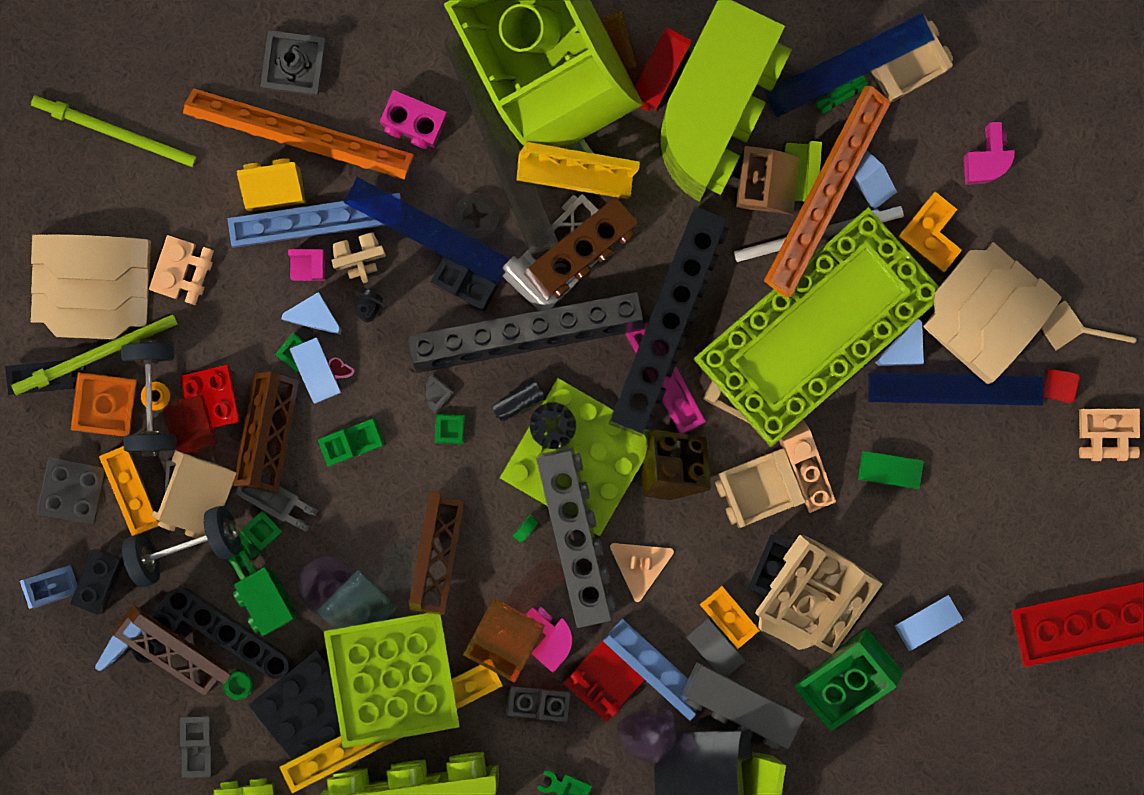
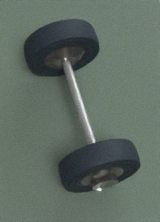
M141 339L139 344L123 345L121 348L122 361L145 365L147 431H142L137 435L124 436V451L142 452V456H160L159 451L176 450V435L153 431L151 365L174 360V345L156 343V339Z
M217 506L207 510L204 514L205 536L159 552L155 551L149 539L142 534L125 539L122 545V555L126 570L132 581L139 587H148L157 583L160 579L158 558L206 541L209 542L212 550L220 559H229L238 555L241 550V539L236 522L229 510L224 506Z

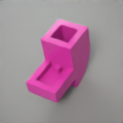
M990 122L985 126L986 152H968L964 155L965 185L993 182L1005 174L1012 165L1015 150L1003 151V147L1007 145L1006 130H1002V122Z
M532 607L525 617L546 636L532 650L531 654L551 672H554L570 652L572 646L570 627L563 617L554 626L551 623L554 617L544 608L540 607L536 610Z

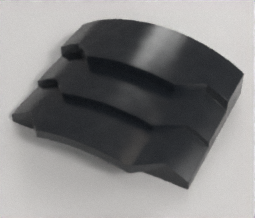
M750 729L671 732L668 749L654 764L655 795H744L741 762L753 759Z

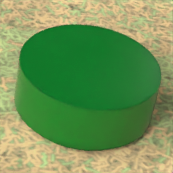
M529 514L514 531L512 537L518 542H523L539 523L538 520Z
M241 670L231 672V676L223 684L225 694L233 700H242L248 697L253 690L251 676Z

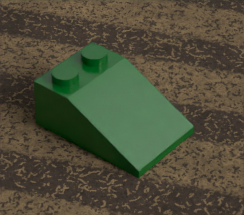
M866 628L843 644L800 680L794 688L826 727L832 731L897 688L904 672Z

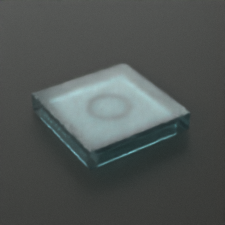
M358 570L317 612L334 629L385 621L398 607Z

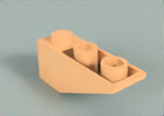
M801 420L779 442L782 449L784 448L808 512L811 513L835 503L836 500L812 433L805 421Z

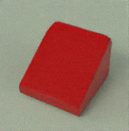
M1048 369L1041 397L1069 404L1073 403L1080 375Z

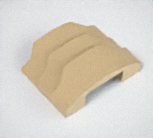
M32 235L31 323H44L56 337L111 340L117 339L129 327L147 326L151 241L148 239L92 235Z
M992 242L986 250L968 251L952 273L935 291V312L924 324L923 328L986 384H990L1005 371L1033 339L1062 297L1041 278L1037 279L1017 260L1014 261L999 246Z
M799 535L783 559L786 561V564L770 585L771 591L755 612L760 616L758 628L798 650L816 645L833 654L880 589L882 583L872 574L834 550L809 537Z

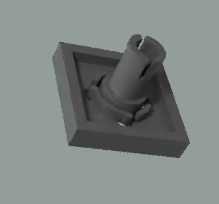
M268 30L261 89L319 96L326 38ZM309 62H310V63L312 64V67H311L310 69H305V68H304L305 63H306V66L309 67V66H310ZM292 75H295L296 79L293 82L288 81V78L292 80Z

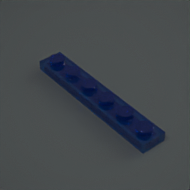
M921 13L774 86L772 91L766 90L765 93L776 116L781 117L935 41V38L924 14Z
M358 176L343 202L497 285L505 272L502 268L511 259Z
M869 373L868 403L1043 406L1044 377L999 376L994 382L986 384L977 375Z

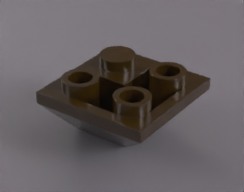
M653 429L650 434L642 468L644 497L674 500L709 491L711 483L706 437Z

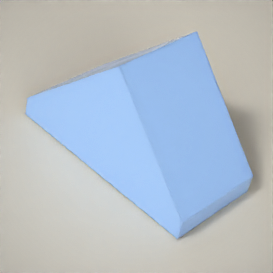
M866 150L851 181L875 210L896 194L897 191L884 165Z
M319 292L284 312L281 318L286 322L341 335L342 331Z
M917 319L905 329L875 363L878 366L923 364L922 322Z
M71 565L20 581L29 609L74 595L77 588V582Z

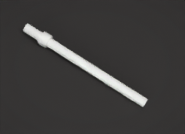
M901 206L880 212L878 209L872 210L882 223L904 217ZM854 219L828 225L821 239L836 236ZM786 237L734 251L736 262L780 251Z

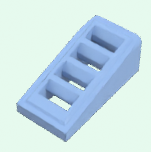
M131 622L123 634L129 638L136 637L141 634L142 630ZM112 636L95 669L103 671L109 668L130 646Z

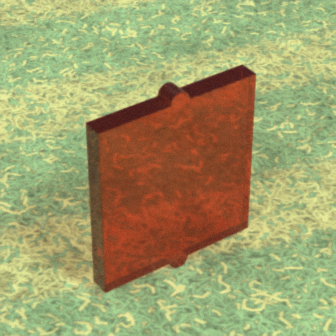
M203 395L187 400L185 398L179 399V403L162 409L169 434H174L177 437V451L186 454L190 452L199 453L202 448L217 444Z

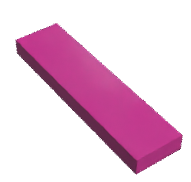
M648 322L643 324L644 330L625 334L635 353H637ZM656 342L652 345V350L657 356H665L668 353L664 343ZM675 366L671 378L665 376L661 386L666 388L662 403L678 432L685 434L705 423L706 420ZM645 369L652 383L656 382V372L652 369Z

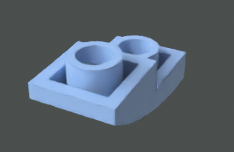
M318 338L290 348L314 404L341 393Z
M948 595L895 625V628L907 649L911 651L960 623L963 619Z

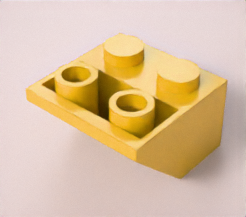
M290 159L272 161L273 165L261 167V163L243 165L244 170H237V177L245 209L248 212L306 204L301 169L295 162H290Z

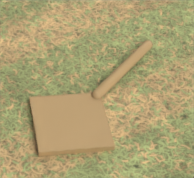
M1066 300L1056 306L1041 327L1042 332L1055 351L1082 333L1131 343L1137 342L1135 337L1084 327Z

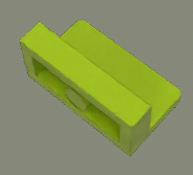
M810 141L809 144L786 143L785 153L800 157L795 201L805 202L820 173L822 142Z

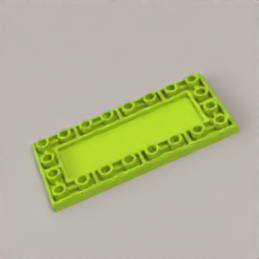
M868 207L812 255L791 297H784L773 289L700 352L694 360L766 443L772 447L934 305L935 291L939 286Z

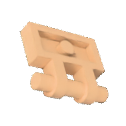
M167 235L148 290L178 300L181 289L188 291L185 302L196 305L198 296L203 294L205 288L202 285L207 270L210 271L213 264L211 258L214 250L203 247L200 258L193 256L195 244ZM189 264L196 266L191 282L184 280Z
M1079 409L1080 438H1091V447H1080V458H1091V461H1101L1102 458H1117V461L1139 458V447H1129L1128 438H1140V409ZM1102 438H1117V447H1102Z

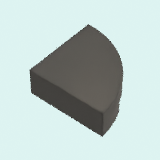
M431 374L426 383L425 395L430 409L436 414L452 396L454 391L434 374Z

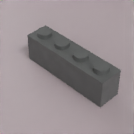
M696 662L681 692L682 695L688 698L686 704L700 711L704 706L713 711L711 716L725 724L730 719L739 724L737 729H750L751 737H753L754 733H757L764 737L763 743L777 750L780 745L789 749L804 719L798 713Z

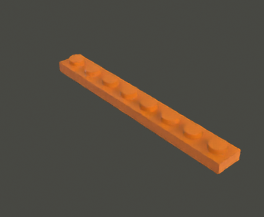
M865 86L764 279L765 283L784 297L792 296L891 103L890 100L872 86Z
M193 88L184 104L183 114L194 116L197 119H204L224 127L250 133L254 136L291 145L308 152L351 163L364 169L381 172L391 177L405 180L412 164L414 155L412 153Z

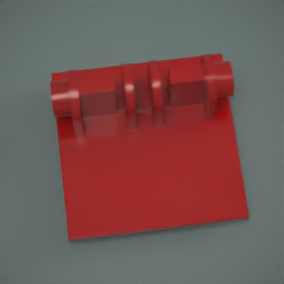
M229 365L180 376L190 433L227 424L240 423L239 417L242 416L238 411L236 403L238 397L234 395V392L237 390L233 388V371H230Z
M602 640L566 679L564 684L607 722L620 710L623 703L645 679Z

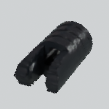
M532 378L527 383L525 382L515 390L508 392L509 395L494 404L493 413L496 414V418L505 421L519 413L522 415L525 411L544 402L546 398L534 378Z

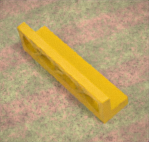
M527 142L526 146L519 152L516 180L629 199L632 190V179L639 171L640 162Z

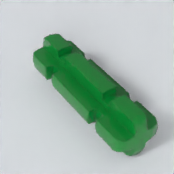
M858 74L851 79V82L847 81L828 92V96L823 95L815 101V106L821 114H825L832 109V106L836 107L855 96V92L860 93L865 86H868V82L862 74Z

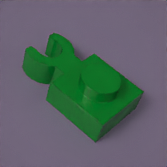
M544 770L543 774L550 777L552 783L549 786H543L542 784L537 786V789L543 793L555 792L556 795H589L592 788L591 784L566 773L561 781L557 779L556 774L551 770Z

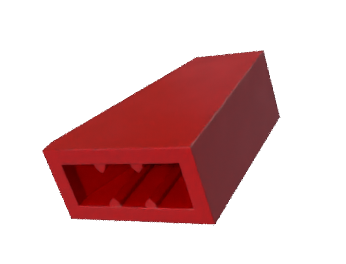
M668 27L665 28L635 86L643 103L639 108L647 112L650 109L658 110L690 50L692 40Z

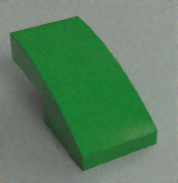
M376 418L318 439L327 467L386 445Z
M862 451L858 480L920 489L924 461Z
M261 511L239 532L241 548L245 547L253 560L282 531ZM238 554L237 557L239 558L240 562L242 563L243 567L245 568L246 566H245V564H244V562H243V560H242L240 554ZM224 559L233 568L230 560Z

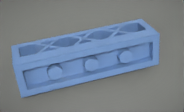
M622 618L604 637L603 642L685 717L691 720L696 715L697 709L686 704L688 698L681 694L688 678Z

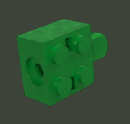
M242 547L239 554L250 573V576H248L237 555L229 558L241 580L234 584L236 591L233 592L234 597L241 608L246 606L251 615L247 619L255 633L260 632L262 636L267 635L299 617L272 566L258 570L247 549Z

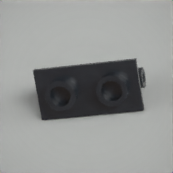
M366 288L363 293L356 290L355 293L360 299L355 307V313L362 321H373L380 307L386 310L387 306L382 302L383 298L381 295Z

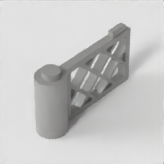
M583 194L578 198L573 195L562 206L565 212L519 259L513 256L502 268L505 271L503 277L538 311L554 308L578 282V279L574 278L568 283L569 290L557 299L553 295L546 301L524 274L527 268L536 261L531 255L538 248H552L557 244L554 243V232L557 228L571 227L572 232L574 227L582 224L574 223V211L581 204L590 211L591 216L598 211ZM570 216V223H563ZM551 236V243H544ZM596 260L589 267L592 268L598 262V260ZM562 263L554 264V268H567Z

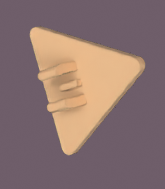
M612 543L610 546L636 602L641 601L674 554L671 548Z

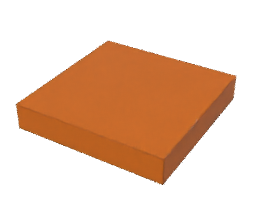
M78 372L70 430L115 436L130 435L137 380Z

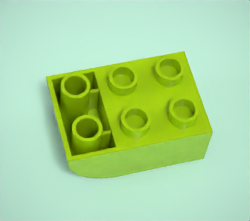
M449 0L444 3L494 105L509 129L524 147L527 142L566 149L643 105L591 0Z
M732 0L717 1L669 98L661 128V151L669 174L685 193L699 202L706 188L719 195L722 194L740 155L726 149L731 137L747 143L766 104L765 101L752 96L757 85L772 91L792 51L791 48L778 43L785 28L784 25Z
M473 752L450 756L449 762H446V772L427 774L426 760L406 761L392 764L391 769L387 770V780L369 782L368 768L348 769L334 772L333 777L327 779L328 788H325L319 795H496L499 783V765L486 766L484 752Z

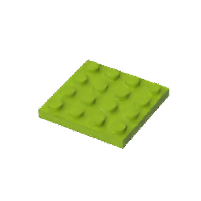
M557 378L543 404L557 402L570 409L576 420V431L572 440L561 448L548 449L542 447L533 439L529 426L501 474L500 479L547 505L536 458L542 453L574 447L575 454L580 453L583 463V470L579 471L581 481H586L589 488L590 499H586L588 510H593L596 518L597 527H593V531L596 535L600 536L645 459L651 432L644 430L640 437L610 425L609 421L614 410ZM561 415L553 421L545 417L542 418L548 426L544 436H547L552 431L564 433L558 426ZM561 473L557 475V481L561 486L569 487L572 485V479L568 474ZM566 502L564 504V510L569 515L579 513V508L574 502Z
M424 613L324 631L343 748L460 727L441 615Z

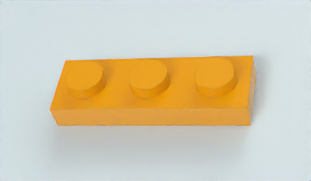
M124 446L99 456L131 535L142 534L159 527V521L152 517V513L155 510L131 452L124 451Z

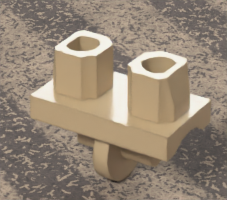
M373 232L359 236L362 251L354 254L351 253L348 240L334 243L333 255L335 259L331 260L333 268L338 271L357 265L358 268L348 270L349 278L361 276L363 284L369 282L367 274L377 271L375 263L364 265V263L386 257L382 245H379Z

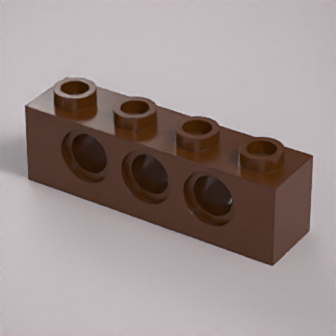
M615 196L531 264L524 275L546 301L553 295L558 299L569 290V282L574 278L580 281L591 272L592 269L589 267L596 260L602 263L612 255L614 251L611 248L618 242L621 245L627 243L635 235L633 230L638 222ZM598 229H608L612 237L609 239L602 238L598 233ZM579 245L586 246L590 251V255H579L576 247ZM562 263L566 265L568 273L559 274L555 270L554 264Z

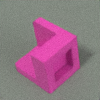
M288 249L290 279L292 281H325L326 252L323 249Z

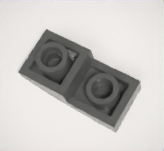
M509 686L506 715L567 722L570 692Z

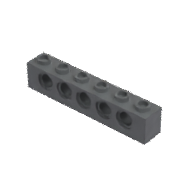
M574 447L539 454L536 458L576 626L580 628L611 621L613 612L617 611L614 595L608 594L606 584L610 583L607 566L602 567L600 555H603V547L600 538L595 539L593 527H597L594 511L588 510L586 499H590L587 482L581 481L579 471L583 470V463L580 453L575 454ZM561 473L568 474L572 479V485L569 487L561 486L557 481V475ZM566 502H574L579 508V513L569 515L564 510V504ZM574 530H580L585 534L586 540L582 543H576L571 539L570 533ZM582 558L588 559L592 563V569L589 571L581 570L577 565V561ZM590 586L596 588L599 592V597L595 599L588 598L584 594V589Z

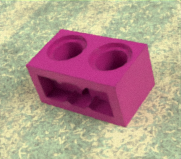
M393 90L380 119V124L385 127L384 132L393 137L400 138L402 134L411 138L410 143L419 148L426 149L427 146L435 148L448 115L443 110ZM396 110H404L407 112V118L402 123H396L392 120V114ZM423 121H431L434 124V129L429 134H422L418 131L419 124Z

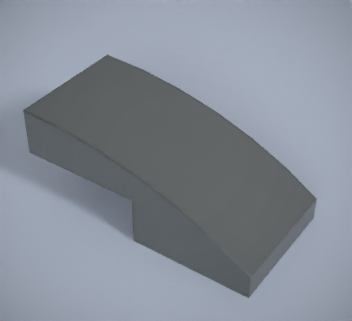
M708 618L686 636L712 668L725 677H728L745 662Z
M180 717L181 778H212L210 717Z

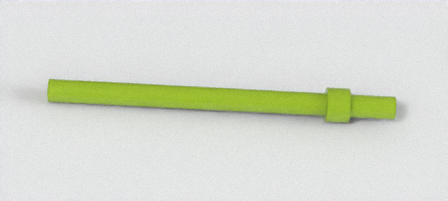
M34 95L31 101V106L51 113V116L62 121L64 119L70 120L187 166L194 167L197 160L196 156L73 110L66 103L60 101L55 103L37 95Z
M173 314L45 371L43 368L32 373L33 376L11 385L17 396L37 386L39 389L50 384L49 381L121 350L123 345L135 344L178 325Z

